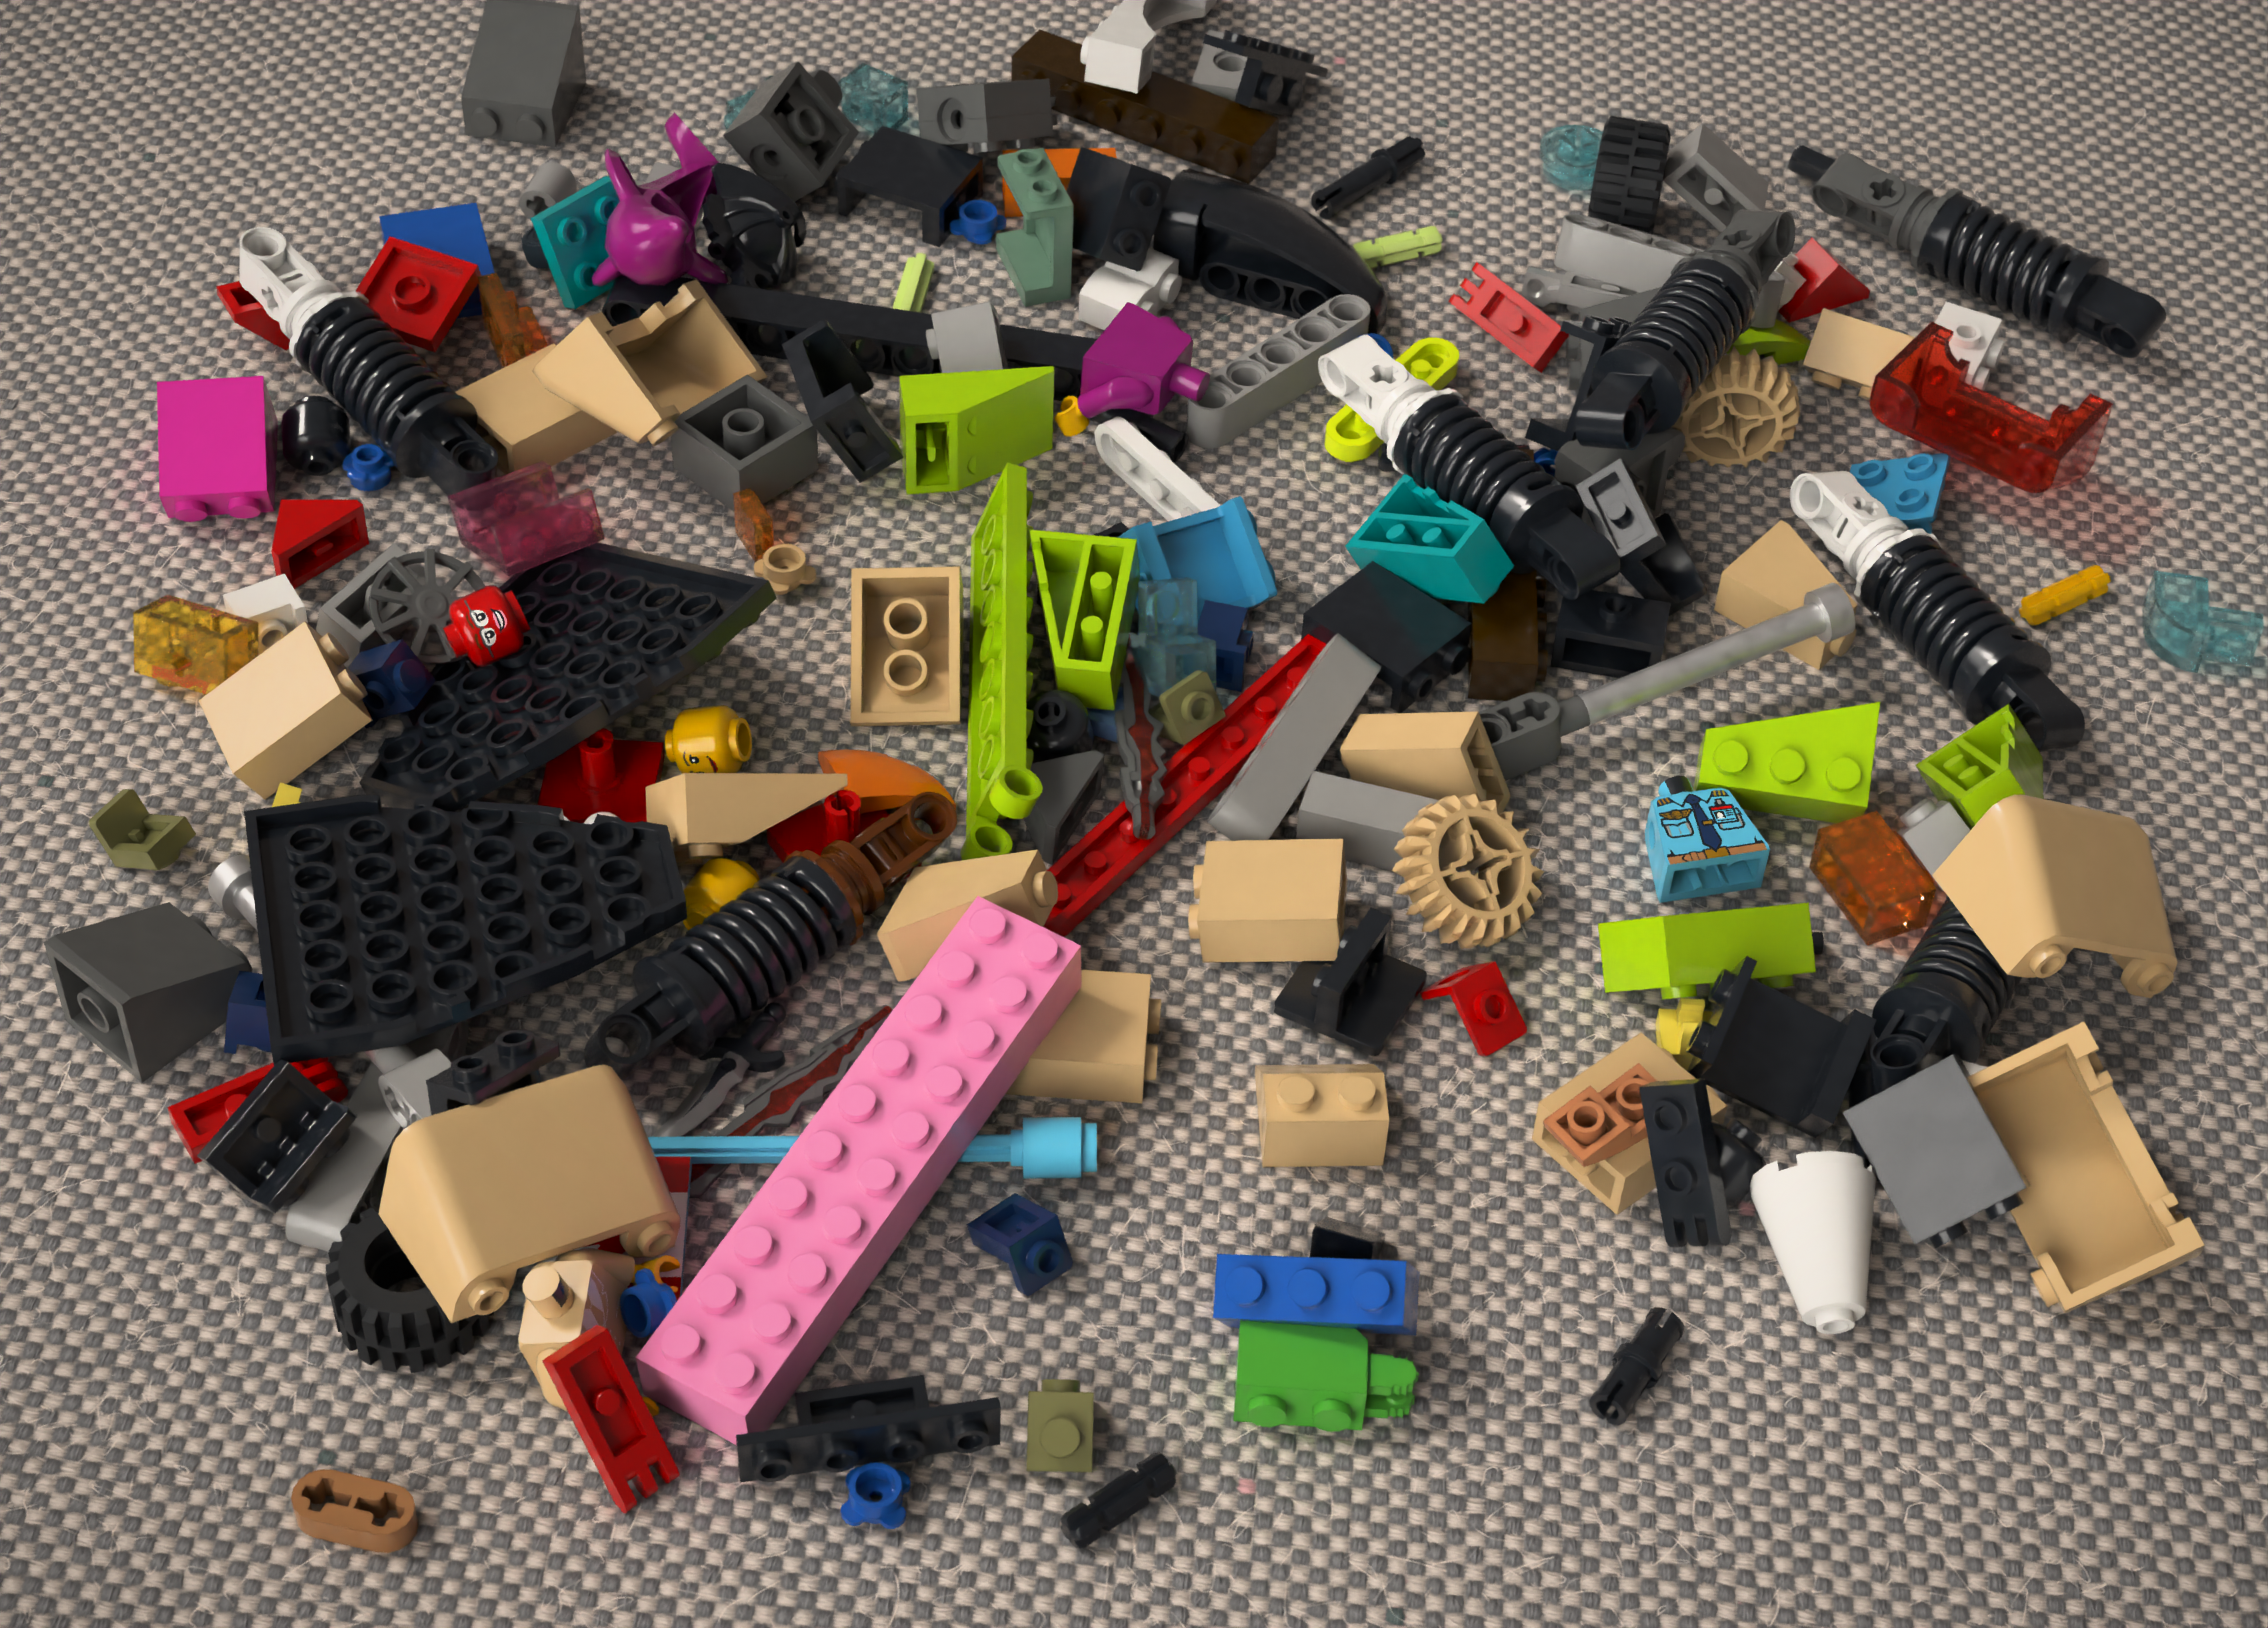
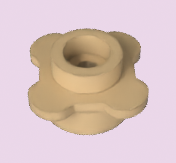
M778 544L770 547L764 553L763 559L756 561L754 564V574L769 580L775 595L787 594L797 589L800 584H811L816 579V570L806 565V557L803 550L792 544Z

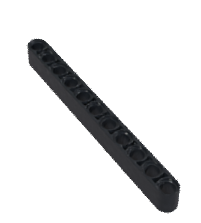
M622 274L616 278L604 303L602 313L612 327L639 318L656 302L660 301L665 306L679 293L678 289L683 284L696 279L679 277L665 285H638ZM698 280L752 355L788 360L782 344L818 322L827 320L866 372L898 377L942 373L940 359L932 360L927 343L926 330L934 328L931 314L725 283L715 285ZM1000 324L1008 369L1053 366L1054 400L1063 401L1068 396H1075L1078 399L1081 392L1083 356L1097 339Z

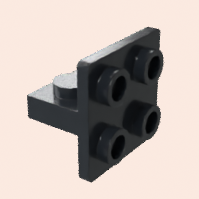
M1370 908L1358 927L1350 925L1345 931L1339 944L1338 957L1335 961L1301 962L1275 1000L1274 1013L1369 1055L1378 1056L1424 987L1427 973L1420 968L1387 955L1392 916Z
M279 1059L197 1156L229 1183L228 1188L237 1196L272 1213H276L281 1207H288L300 1198L309 1184L308 1175L323 1158L333 1156L343 1147L350 1136L349 1127L356 1120L357 1114L349 1107L332 1101L289 1062Z

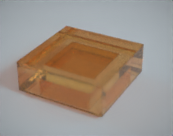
M749 488L733 493L735 532L756 563V561L763 559L764 553L770 547L774 546L773 520L755 492Z

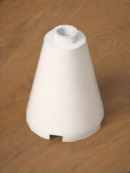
M1839 1151L1797 1154L1798 1166L1781 1171L1778 1169V1162L1774 1161L1765 1165L1753 1175L1750 1182L1752 1201L1804 1323L1815 1326L1817 1331L1823 1334H1838L1849 1331L1855 1326V1321L1862 1318L1866 1312L1876 1182L1874 1169L1871 1164L1867 1169L1864 1168L1863 1157Z

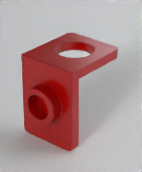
M1496 961L1463 967L1420 991L1423 1000L1447 995L1451 996L1480 1056H1488L1527 1032L1526 1024Z

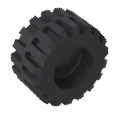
M1611 116L1604 125L1588 216L1653 235L1671 133L1667 124Z
M371 1207L360 1213L361 1222L359 1224L348 1222L340 1231L342 1241L332 1243L328 1252L330 1263L326 1264V1279L338 1332H341L343 1343L350 1351L358 1349L359 1359L372 1365L376 1361L381 1360L383 1370L396 1373L400 1366H409L411 1373L424 1372V1365L436 1362L440 1368L452 1363L451 1354L456 1351L465 1355L474 1348L473 1336L483 1337L490 1327L488 1316H493L494 1312L487 1315H474L451 1323L427 1286L410 1292L387 1290L399 1281L420 1276L378 1215L379 1211L376 1212Z

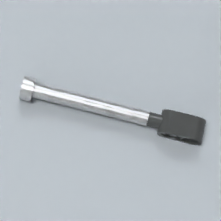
M1830 583L1807 592L1804 596V606L1561 702H1557L1554 697L1548 694L1531 692L1480 711L1479 714L1506 781L1553 762L1561 753V737L1813 636H1817L1822 642L1827 643L1848 635L1855 629L1854 611L1844 590L1838 584Z

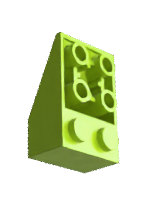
M1053 366L899 376L900 450L903 455L901 461L906 495L959 491L1002 472L1007 462L1018 465L1052 449Z

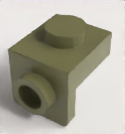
M1196 670L1162 693L1159 698L1160 702L1148 710V714L1164 724L1159 737L1183 745L1226 716L1208 673L1201 670ZM1142 714L1141 716H1142L1143 721H1144V723H1145V725H1146V727H1147V730H1148V732H1149L1150 734H1152L1153 732H1152V730L1147 726V724H1146V722H1145V719H1144V717H1143V714Z
M122 789L89 820L90 828L115 867L161 870L174 863L181 854L180 849L196 835L185 816L149 814L133 789Z
M1044 1379L1042 1380L1041 1391H1028L1026 1472L1092 1473L1094 1392H1080V1380Z

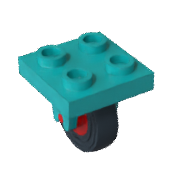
M609 176L602 177L532 217L531 220L534 227L528 230L521 238L523 251L530 266L537 269L550 268L563 305L566 308H579L611 289L616 280L614 279L601 287L593 285L592 276L599 265L609 257L605 249L607 223L620 201Z

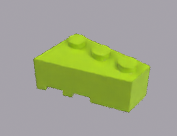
M1880 702L1706 729L1698 754L1694 791L1722 787L1729 790L1741 808L1745 810L1858 826L1868 807Z
M2009 704L1915 765L1938 802L1940 800L1950 802L1970 830L1994 804L2006 797L2027 795L2044 799L2043 757Z
M1809 902L1598 923L1605 993L1661 988L1662 1000L1697 996L1696 984L1709 983L1711 991L1720 972L1724 968L1732 971L1746 956L1757 961L1750 978H1758V982L1770 988L1794 986L1793 974L1816 972Z

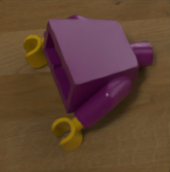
M1127 302L1083 356L1080 396L1078 399L1075 396L1064 398L1060 406L1062 412L1057 413L1054 417L1063 435L1071 437L1081 433L1089 425L1090 421L1088 418L1095 417L1110 409H1132L1151 415L1160 414L1175 394L1199 402L1207 391L1210 374L1191 366L1193 339L1191 336L1183 332L1171 317L1162 316L1158 318L1137 305Z

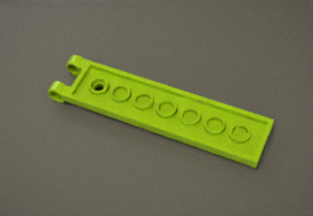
M1008 462L971 537L966 840L960 851L962 860L1010 854L1013 847L1012 839L1003 828L997 825V819L1004 820L1006 817L1023 819L1028 817L1043 790L1040 779L1030 771L1033 761V750L1026 748V739L1030 733L1033 721V711L1026 709V701L1033 683V673L1027 671V661L1033 645V635L1027 633V624L1033 608V598L1027 596V588L1033 571V562L1027 560V552L1031 544L1030 530H1033V527L1027 525V517L1032 506L1033 492L1027 490V468ZM981 846L987 847V848L990 849L991 851H988V850L984 849V848L981 847Z

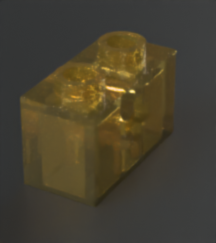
M168 594L133 612L134 672L155 678L161 685L169 687L180 686L202 693L204 697L258 657L257 621Z

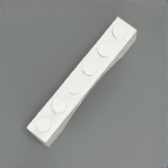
M1124 0L1119 6L1116 5L1113 8L1110 16L1105 21L1102 20L1093 34L1086 36L1083 42L1080 59L1082 64H1086L1084 81L1138 93L1151 78L1156 33L1154 31L1168 24L1205 17L1217 3V0Z

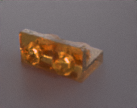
M497 273L478 276L483 324L501 367L504 368L547 347L548 344L532 308L529 306L518 308L514 292L512 290L505 292Z

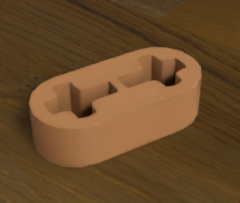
M320 1469L309 1472L299 1479L292 1491L291 1501L297 1525L305 1534L311 1537L369 1551L390 1553L404 1548L411 1543L417 1534L419 1523L413 1496L406 1488L399 1485L336 1470ZM326 1496H334L336 1504L326 1503L322 1507L321 1512L313 1511L311 1503L321 1504ZM389 1510L397 1511L398 1518H389L384 1526H376L374 1518L382 1519Z

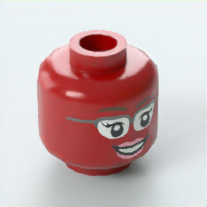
M494 585L486 586L452 602L449 607V616L452 624L443 627V631L456 657L467 654L470 660L480 667L487 666L522 649L524 645L523 633L530 631L525 615L513 592L503 593L501 589Z

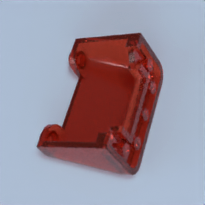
M1934 322L1927 325L1875 376L1870 394V407L1873 415L1879 422L1890 429L2030 493H2042L2074 485L2085 477L2094 465L2113 407V403L2090 393L2076 409L2069 410L2070 407L2061 403L2052 412L2050 421L1965 383L1970 362L1963 358L1957 361L1949 346L1954 331Z

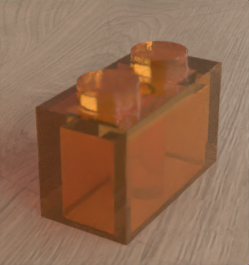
M1877 811L1818 829L1809 868L1866 945L1926 927L1936 892L1934 882L1930 874L1925 869H1921L1906 850L1899 834L1890 829Z

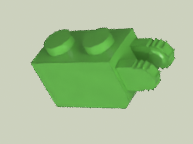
M1240 1320L1233 1421L1252 1422L1262 1427H1275L1278 1425L1309 1426L1329 1432H1337L1344 1429L1362 1430L1364 1417L1388 1418L1392 1416L1395 1419L1396 1417L1403 1418V1415H1409L1411 1406L1414 1405L1415 1395H1413L1412 1390L1415 1382H1418L1419 1372L1416 1371L1413 1365L1414 1361L1410 1362L1407 1357L1404 1359L1401 1356L1394 1358L1393 1355L1369 1354L1368 1339L1356 1328Z

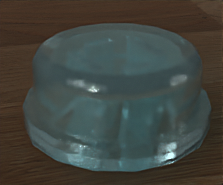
M1564 125L1546 132L1540 141L1539 151L1540 158L1542 159L1543 174L1549 182L1567 190L1584 191L1592 189L1603 132L1585 125Z

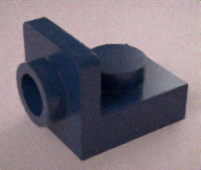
M1016 1193L967 1224L973 1245L1009 1264L1017 1290L1026 1296L1032 1295L1069 1270L1073 1265L1058 1215Z

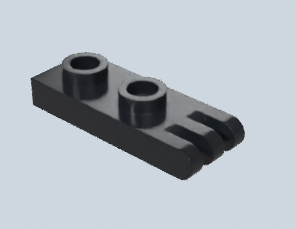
M1705 1078L1650 1082L1639 1087L1667 1245L1669 1247H1684L1688 1241L1690 1246L1700 1247L1706 1246L1710 1241L1713 1246H1727L1731 1241V1227Z

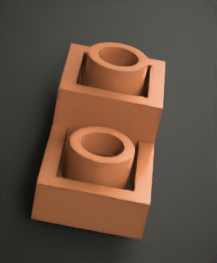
M1637 1063L1599 1093L1591 1085L1544 1119V1127L1583 1167L1603 1161L1648 1137L1639 1087L1658 1081L1642 1065Z

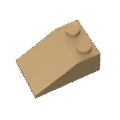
M960 566L851 568V726L961 724L964 608Z
M683 773L645 787L647 822L668 826L677 865L703 863V859L723 857V848L743 843L847 786V774Z

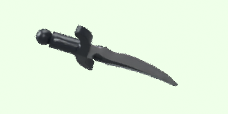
M777 1002L766 1005L763 1012H760L746 1029V1032L739 1038H718L714 1047L709 1052L699 1056L698 1059L701 1061L711 1058H721L722 1060L711 1070L700 1074L691 1092L678 1109L651 1137H681L693 1130L714 1113L725 1101L726 1094L730 1088L743 1081V1074L746 1069L762 1073L770 1072L783 1066L786 1062L783 1051L778 1050L764 1053L759 1050L777 1030L778 1025L785 1020L786 1010L784 1006Z

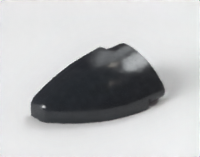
M1190 168L1181 171L1172 179L1154 232L1153 250L1179 260L1178 276L1194 281L1199 278L1203 288L1217 298L1295 319L1303 317L1335 296L1344 294L1356 295L1367 301L1371 308L1368 334H1380L1386 322V291L1374 271L1358 251L1336 231L1301 207L1249 184Z

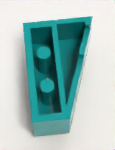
M1405 473L1345 546L1361 570L1374 561L1429 597L1484 604L1488 598L1497 592L1502 580L1514 567L1483 518L1452 500L1449 503L1443 501L1436 491L1429 487L1423 489L1417 486L1413 478Z

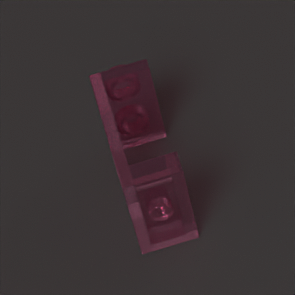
M544 461L447 496L461 544L507 576H512L605 539L592 490L586 488L559 498L551 466Z

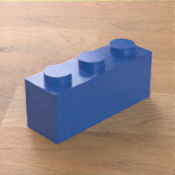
M1217 1254L1213 1318L1230 1328H1239L1240 1320L1356 1328L1360 1333L1416 1335L1420 1272L1407 1261Z

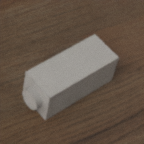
M1313 771L1299 808L1296 839H1343L1345 860L1392 870L1395 863L1403 859L1394 850L1398 841L1405 837L1402 829L1405 828L1407 822L1418 815L1420 809L1430 803L1434 805L1439 800Z

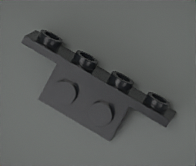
M1225 30L1223 38L1208 34L1204 36V44L1248 57L1234 101L1248 107L1292 117L1295 107L1300 103L1303 96L1304 87L1302 82L1305 73L1325 78L1328 73L1327 68L1313 64L1315 55L1298 49Z
M924 1375L795 1393L798 1426L736 1435L740 1483L756 1480L776 1482L790 1475L824 1470L836 1473L868 1463L885 1461L906 1463L920 1456L954 1451L958 1453H973L984 1447L1000 1445L1001 1407L999 1397L929 1407Z

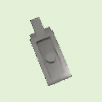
M1529 267L1524 278L1521 295L1534 305L1542 308L1551 302L1567 304L1568 310L1579 314L1580 309L1638 294V292L1570 271H1566L1565 274H1559Z

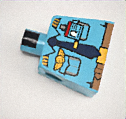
M1674 776L1665 780L1658 789L1659 797L1651 801L1645 829V842L1659 903L1760 888L1770 848L1731 792L1722 787L1694 791L1689 779L1685 776Z

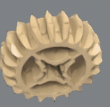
M1734 346L1729 355H1724L1713 371L1706 377V380L1685 405L1680 418L1672 426L1685 435V445L1682 452H1686L1691 463L1704 459L1710 466L1724 464L1726 467H1731L1733 464H1742L1747 468L1754 459L1767 463L1770 451L1783 452L1785 440L1794 439L1796 424L1800 417L1798 389L1794 381L1791 380L1787 368L1777 367L1773 355L1760 360V356L1755 348L1746 355H1739Z
M1475 794L1464 795L1459 799L1455 795L1446 796L1437 801L1436 804L1430 803L1420 809L1418 815L1407 822L1405 828L1402 829L1405 837L1398 841L1394 850L1403 859L1396 862L1391 871L1404 877L1405 883L1399 886L1395 894L1409 895L1413 904L1410 905L1406 915H1417L1420 913L1424 917L1422 932H1432L1439 929L1440 944H1451L1457 940L1461 949H1471L1477 945H1480V947H1490L1500 942L1501 938L1507 939L1516 934L1518 929L1521 928V924L1528 921L1531 915L1535 913L1531 904L1537 902L1543 893L1533 883L1540 880L1544 871L1533 866L1531 859L1536 857L1540 849L1527 848L1523 839L1530 828L1516 830L1513 827L1514 811H1504L1498 815L1495 799L1479 803ZM1462 868H1464V869L1466 870V871H1463V872H1457V871H1456V870H1460V869H1462ZM1472 871H1479V873L1477 872L1474 875L1471 874Z

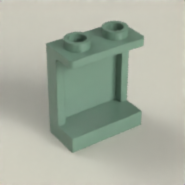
M1043 147L1021 149L1013 153L999 155L998 167L1023 214V229L996 233V250L1025 307L1071 298L1074 205Z

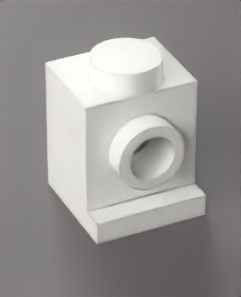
M285 574L223 595L227 617L220 619V625L229 648L231 650L239 648L246 660L258 657L304 621L308 623L305 606Z

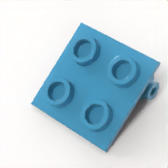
M1950 452L1931 455L1922 453L1907 458L1883 461L1868 460L1860 464H1852L1850 473L1854 475L1858 483L1872 497L1885 506L1891 516L1899 518L1909 530L1919 528L1924 529L1928 534H1932L1931 523L1935 521L1938 514L1940 497L1945 487V478L1951 454Z

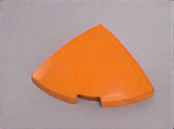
M843 749L818 752V761L823 774H847L848 785L840 790L848 789L859 795L861 799L860 814L891 808L898 810L914 797L924 792H936L945 796L956 810V804L945 787L933 776L917 766L886 754L872 751Z

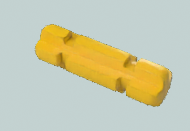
M2092 565L2078 572L2079 574L2075 573L2041 589L2042 591H2036L2022 598V607L2019 608V614L2021 618H2026L2029 625L2037 626L2051 619V617H2056L2088 602V600L2107 593L2108 584L2111 582L2109 573H2104L2100 566Z

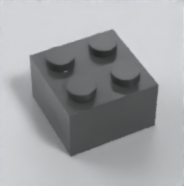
M748 374L683 412L675 421L678 430L671 436L673 468L741 518L818 471L817 429L811 423L810 418Z

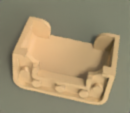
M697 279L683 284L678 289L679 293L665 306L660 301L656 302L639 318L612 327L602 312L588 316L532 370L546 390L638 444L650 441L653 446L662 443L678 430L675 421L683 412L747 374L760 384L768 377Z
M2012 795L1994 804L1932 875L2007 975L2023 978L2049 977L2064 966L2067 955L2073 948L2111 954L2123 969L2120 978L2123 987L2134 996L2152 998L2155 994L2166 989L2173 981L2177 958L2150 841L2144 830L2130 817L2027 795Z
M2085 1021L1968 1076L2022 1175L2026 1176L2031 1185L2018 1192L2024 1204L2010 1210V1213L2040 1268L2030 1273L2042 1300L2047 1308L2058 1303L2064 1313L2201 1255L2205 1246L2190 1217L2185 1219L2182 1213L2176 1215L2175 1211L2179 1203L2174 1193L2169 1192L2112 1086L2113 1080L2108 1070L2100 1073L2103 1070V1066L2096 1054L2099 1048Z
M607 1065L592 1066L487 1098L476 1105H464L412 1123L398 1135L392 1145L378 1213L451 1323L474 1315H487L499 1309L509 1297V1292L519 1268L620 1235V1244L629 1256L636 1258L644 1256L656 1257L669 1248L675 1247L680 1228V1216L629 1090L613 1068Z

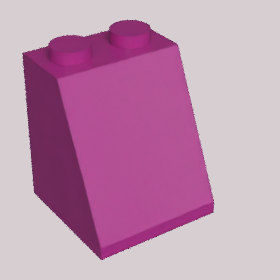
M264 376L157 382L159 497L168 518L196 522L205 519L208 515L229 514L235 518L247 519L258 516L260 512H274L278 420Z

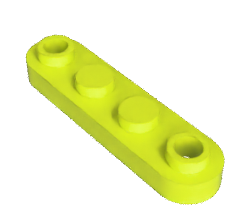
M1424 338L1415 342L1395 361L1401 363L1416 379L1426 381L1437 391L1442 390L1457 375L1459 351L1454 344L1445 339ZM1347 404L1326 424L1325 448L1333 457L1344 462L1363 460L1384 443L1376 435L1375 429L1364 422L1362 417Z

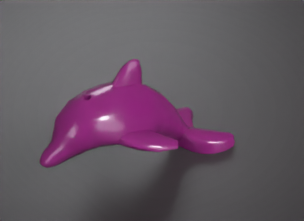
M675 112L666 121L664 127L668 141L678 154L682 168L655 181L637 186L620 155L609 148L604 152L605 167L620 201L607 223L605 249L609 257L599 265L593 274V285L601 287L622 274L638 285H665L685 274L715 285L729 282L726 272L697 253L696 247L697 230L703 214L702 206L707 202L709 194L717 195L711 167L720 162Z

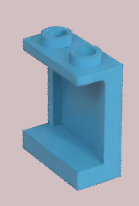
M1241 496L1232 498L1219 507L1153 526L1152 522L1133 526L1117 537L1137 539L1140 584L1135 606L1148 641L1196 627L1206 600L1245 607L1251 610L1277 596L1274 569L1270 562L1265 559L1257 538L1255 518L1247 510Z

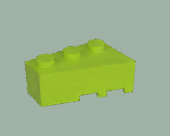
M1030 530L1035 573L1057 690L1067 691L1075 695L1086 708L1115 710L1140 584L1137 539Z

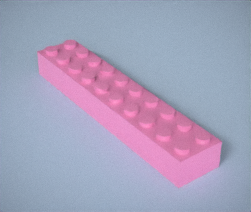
M979 896L976 897L635 1357L643 1395L737 1445L736 1435L767 1431L1028 1063L1029 1057L1040 1045L1081 988V945Z

